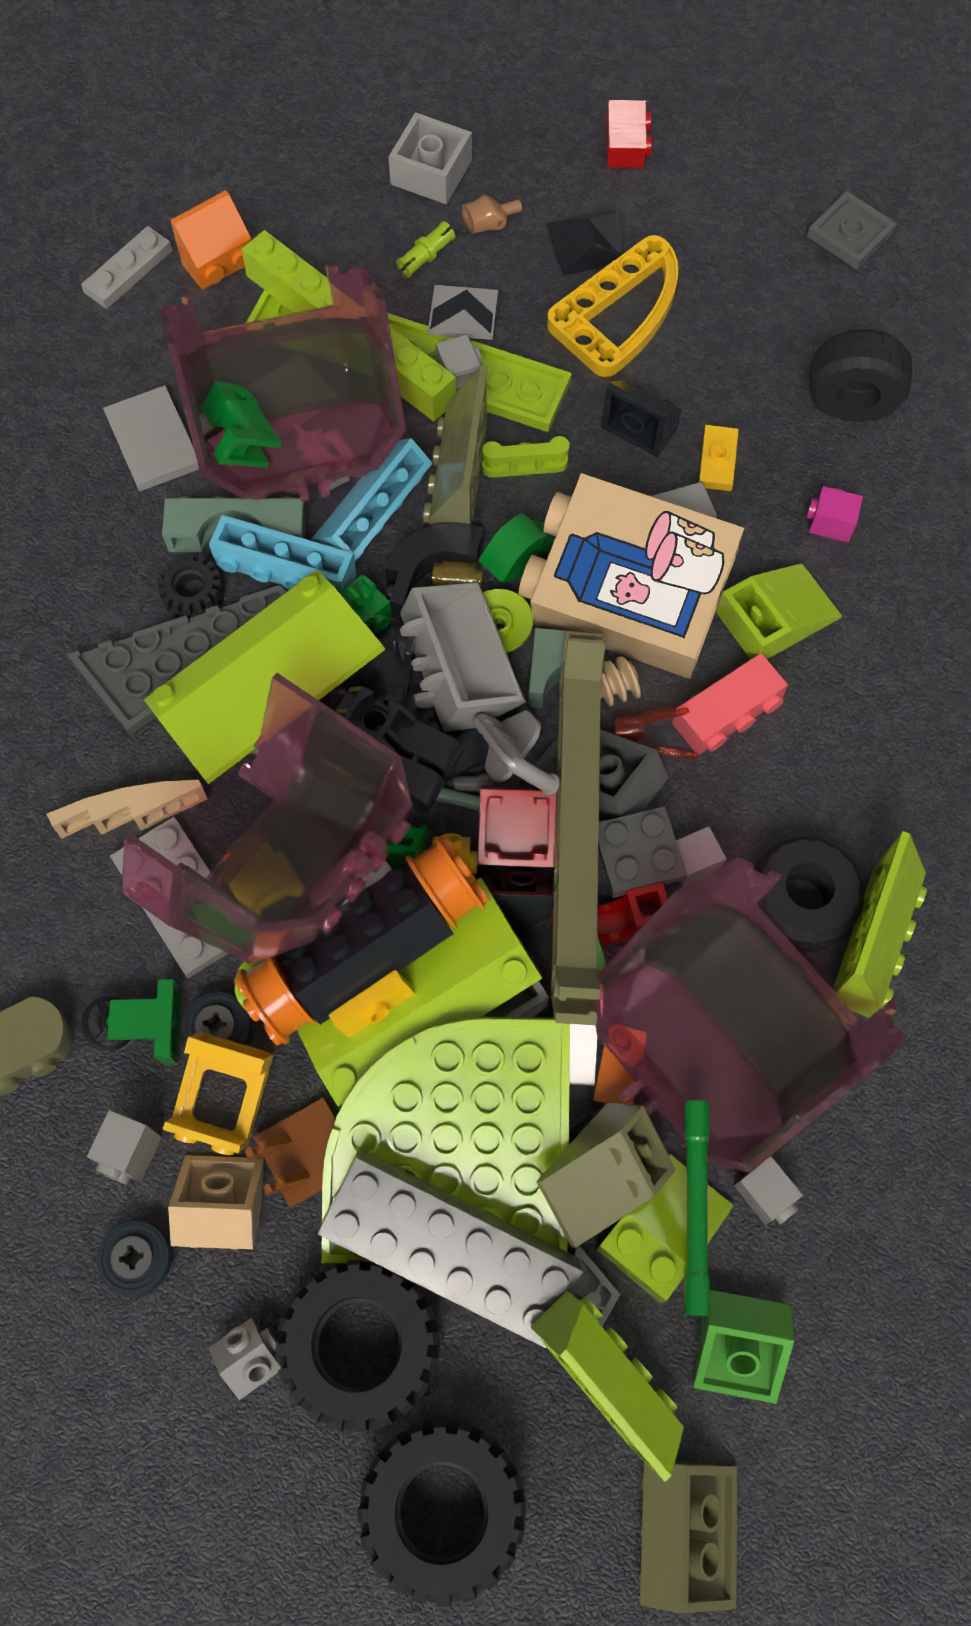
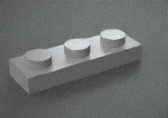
M147 226L81 284L83 292L105 309H108L173 251L171 242Z

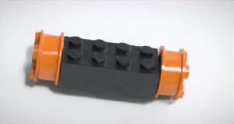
M446 835L440 839L437 836L434 837L435 845L414 859L409 855L406 856L407 862L397 869L386 873L382 879L366 890L355 894L350 901L334 912L324 915L316 924L300 935L290 938L285 945L276 950L277 954L273 950H268L266 952V960L248 972L245 969H240L237 972V977L234 978V981L241 993L247 998L242 1002L244 1008L255 1022L260 1019L264 1022V1028L275 1045L290 1043L291 1034L308 1022L313 1025L317 1023L323 1024L330 1019L329 1014L351 998L393 970L399 972L452 936L454 933L450 926L454 930L457 929L456 921L477 907L482 911L486 909L484 905L490 899Z

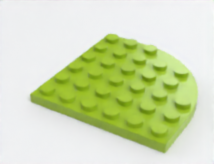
M465 1018L426 1028L390 1048L359 1078L346 1097L336 1117L324 1158L322 1222L360 1148L567 1252L568 1240L536 1181L569 1146L570 1024L555 1023L554 1018ZM322 1237L321 1263H348V1260L359 1259L364 1262H372Z

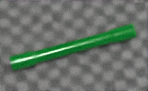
M702 1100L685 1101L687 1250L686 1274L684 1277V1315L710 1316L707 1144L710 1138V1102Z

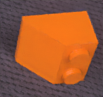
M226 190L170 220L182 266L202 290L245 268L241 249L252 240Z

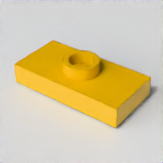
M705 425L698 483L703 482L705 488L723 491L732 490L739 429Z
M393 970L332 1011L329 1017L334 1026L350 1038L369 1024H375L384 1020L389 1015L390 1010L413 996L415 992L409 982L397 970Z

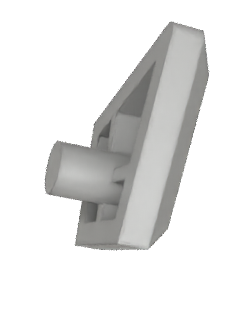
M577 1247L574 1256L580 1259L583 1272L572 1295L579 1301L587 1297L603 1316L598 1321L603 1327L620 1293L581 1247Z

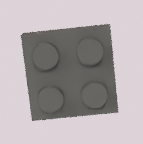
M846 191L809 227L807 237L857 270L894 233L897 223Z
M665 806L599 822L598 852L612 898L625 895L627 890L660 882L667 885L686 880V869Z

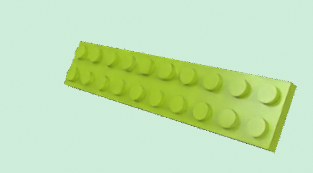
M265 290L263 291L246 322L248 333L370 373ZM365 306L435 361L436 343L443 342L448 338H456L428 335V326ZM470 340L472 347L477 346L480 351L482 365L487 366V412L549 432L571 383L572 373Z

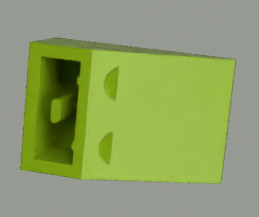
M802 563L754 575L722 592L716 610L717 615L750 660L760 653L766 659H769L842 617Z

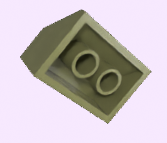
M644 1462V1475L642 1479V1550L639 1578L641 1587L640 1605L677 1613L736 1609L737 1466L675 1462L672 1476L664 1482Z

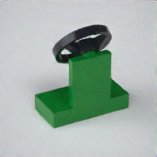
M174 979L158 980L157 999L122 1000L113 996H104L96 999L86 1007L82 1015L81 1026L86 1040L99 1050L114 1051L127 1045L130 1040L155 1039L154 1057L162 1065L178 1064L181 988ZM105 1001L110 1002V1008L105 1003ZM97 1004L102 1015L98 1019L100 1032L94 1038L89 1030L88 1018L92 1008ZM107 1035L109 1040H124L116 1046L101 1044Z

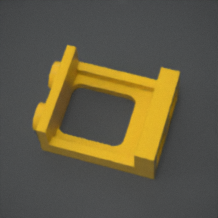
M204 1032L195 1033L188 1037L184 1053L190 1055L173 1116L165 1121L163 1130L174 1133V1138L182 1142L196 1143L201 1141L212 1145L211 1149L220 1154L233 1155L235 1152L239 1153L249 1145L274 1054ZM207 1069L241 1078L247 1084L239 1118L234 1130H227L196 1120L194 1117V1108L203 1076Z

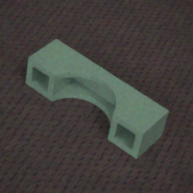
M186 496L165 498L162 535L168 552H203L210 542L222 515L303 539L306 537V512L303 499H295L289 496L279 499H261L255 496L247 498H225L221 496L212 498H191Z

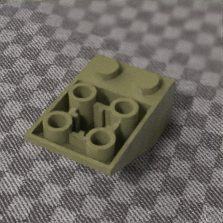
M607 1103L536 1182L571 1247L576 1248L652 1199L676 1169L643 1105Z

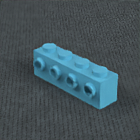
M412 438L390 442L311 540L354 554V560L356 561L363 554L364 549L374 536L383 529L385 522L393 512L402 505L403 500L412 488L421 481L424 473L432 465L431 460Z
M225 515L221 516L209 542L215 564L222 570L230 573L241 572L250 575L260 582L271 581L278 583L288 590L292 589L304 577L309 576L316 570L338 592H341L351 584L357 575L354 554Z

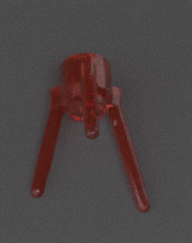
M667 706L636 715L614 717V735L638 743V740L645 739L644 724L687 715L689 709L684 707L674 710L673 706ZM644 745L657 750L659 755L691 760L699 758L697 753Z

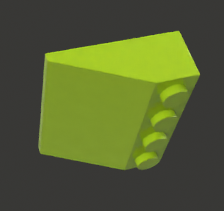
M901 832L873 868L864 894L863 909L853 927L828 1000L832 1004L870 1019L877 1015L881 1009L886 1011L891 1003L894 989L889 988L892 976H898L905 960V955L901 954L900 951L903 942H909L916 926V921L911 919L914 908L919 909L927 892V888L922 886L926 872L912 837L907 832Z

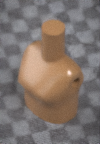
M482 195L475 201L462 204V216L472 234L489 230H500L507 224V216L522 212V205L519 199L500 204L493 197Z

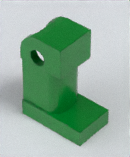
M215 381L201 409L211 426H221L225 430L224 436L213 453L219 464L267 468L270 462L260 446L279 448L282 441L277 433L273 431L259 408V403L250 391L237 384Z

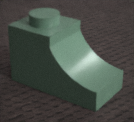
M535 628L528 707L542 708L546 694L560 680L565 637L564 630Z

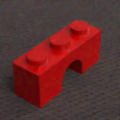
M663 882L627 890L622 898L597 906V936L601 947L669 930L674 917ZM553 909L550 917L551 929L553 927Z

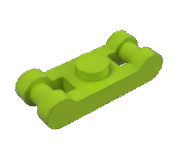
M563 436L554 437L550 443H520L511 446H501L497 442L490 441L482 447V471L485 476L492 478L562 472L568 465L570 443Z

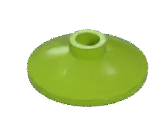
M493 589L483 592L495 625L503 624L505 626L503 629L498 630L506 653L519 648L528 639L533 628L532 610L529 604L519 594L510 590Z

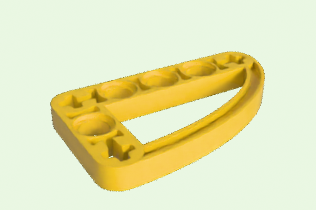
M652 235L641 240L549 309L547 317L549 332L598 376L611 377L615 375L650 342L671 308L678 279V262L673 248L660 236ZM635 265L639 271L628 273L624 271L623 267ZM662 267L664 286L655 306L638 329L619 347L615 346L589 321ZM612 282L616 285V288L604 290L600 284ZM580 299H589L593 302V305L584 308L576 302ZM584 335L591 338L592 342L588 345H581L575 339L578 336Z

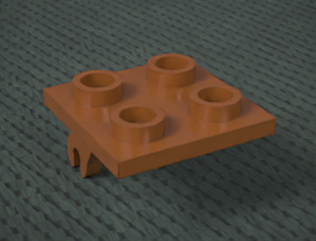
M324 1097L254 1136L253 1138L257 1146L254 1148L249 1147L245 1150L248 1159L264 1158L276 1180L275 1183H268L263 1187L266 1195L282 1193L290 1209L322 1191L324 1158L328 1139L335 1123V1118Z

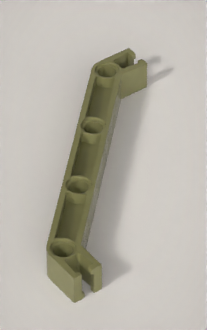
M565 631L559 680L557 776L560 779V787L556 794L551 999L555 1023L596 1026L597 1011L594 1006V999L599 1000L601 992L596 968L600 698L605 641L602 640V634Z

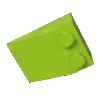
M669 1154V1157L676 1171L652 1199L622 1217L597 1248L598 1252L659 1303L666 1302L686 1274L687 1167L671 1154ZM709 1185L708 1243L734 1206Z

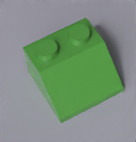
M710 1290V1316H702L693 1388L776 1404L794 1344L791 1305Z

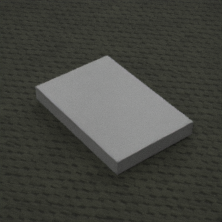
M165 385L103 408L139 492L202 468Z

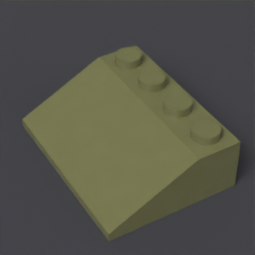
M480 365L447 403L445 417H439L437 437L442 438L441 445H435L433 451V466H437L436 474L430 473L428 494H432V502L425 503L423 522L428 523L429 526L451 522L473 525L482 463V447L485 443L487 429V366Z

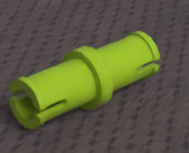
M441 222L426 237H419L415 241V246L396 260L399 270L409 262L411 263L402 272L403 275L411 277L427 261L432 262L437 257V252L455 239L456 236L453 229L442 236L446 229L450 227L447 222Z

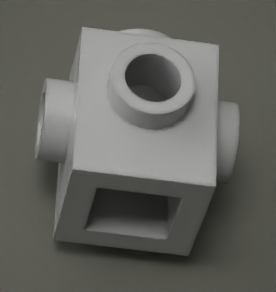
M252 1318L239 1327L232 1329L225 1337L209 1347L219 1375L239 1400L260 1385L266 1383L281 1369L275 1354L276 1343H278L268 1327L261 1331Z

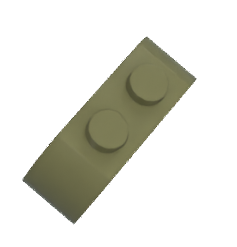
M29 997L0 1012V1096L15 1091L19 1088L21 1081L31 1076L41 1077L52 1072L56 1068L55 1064L64 1060L71 1050L73 1043L71 1023L58 1008L45 999Z

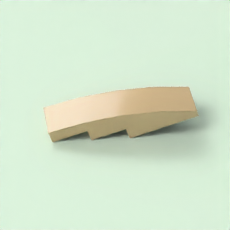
M199 780L162 781L120 788L84 798L49 812L47 816L61 839L92 824L96 826L102 835L132 820H135L142 831L208 798Z

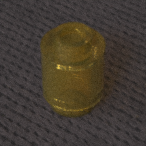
M443 560V563H434L432 586L478 583L482 589L483 570H476V562Z

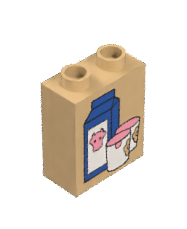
M581 473L572 497L557 492L553 497L545 519L544 533L556 536L548 559L535 555L530 557L521 579L519 595L531 599L534 625L553 630L602 634L606 650L691 679L721 594L735 561L744 528Z

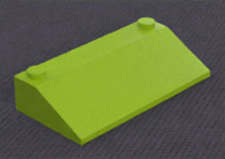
M316 570L309 576L304 577L296 586L164 685L155 689L144 701L205 781L210 784L382 653L385 648L336 588Z
M482 878L477 879V882L490 899L484 905L486 909L482 911L477 907L456 921L457 929L454 930L450 926L454 933L452 936L399 971L409 982L415 994L390 1010L389 1015L384 1020L375 1024H369L350 1038L338 1030L331 1019H328L321 1025L319 1023L313 1025L308 1022L297 1030L317 1073L338 1107L344 1103L346 1097L366 1070L385 1052L407 1037L445 1022L482 1017L543 978V975Z

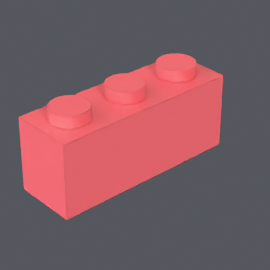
M760 653L676 708L672 724L697 755L707 749L712 752L722 746L727 741V736L737 730L741 733L748 729L756 721L755 717L764 711L770 714L778 709L784 702L782 698L788 684L764 655Z

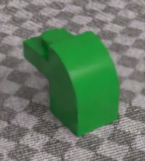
M522 513L508 521L494 535L480 557L479 562L501 583L519 579L523 576L525 567L532 555L539 556L550 553L555 537L544 533V523L531 520Z

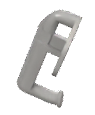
M523 711L501 722L486 713H480L475 716L473 723L489 745L485 770L493 780L502 783L509 779L512 774H515L540 788L545 795H553L558 791L560 779L556 774H548L524 759L537 741L541 730L540 722L532 713Z

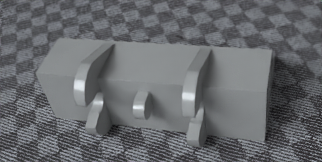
M467 583L411 589L400 612L404 623L400 628L402 636L413 639L416 659L411 664L414 671H421L424 680L420 683L421 690L429 691L413 695V700L417 707H435L444 732L476 728L473 723L476 715L486 713L496 718L526 702L480 584Z

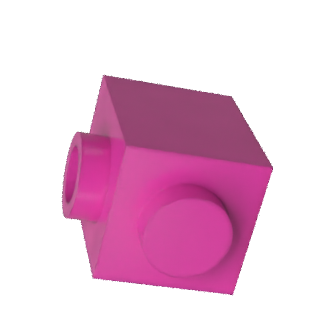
M823 486L818 499H811L806 518L812 519L809 533L849 543L857 525L863 496L845 492L840 488Z

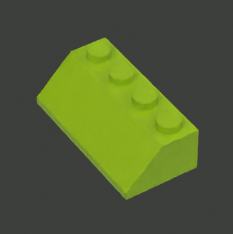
M566 1291L530 1328L627 1445L666 1482L672 1476L684 1426L673 1414L678 1407L661 1388L656 1392L652 1389L648 1382L653 1377L639 1360L634 1358L631 1362L623 1353L628 1346L611 1327L607 1331L602 1328L598 1321L603 1316L587 1297L579 1301Z

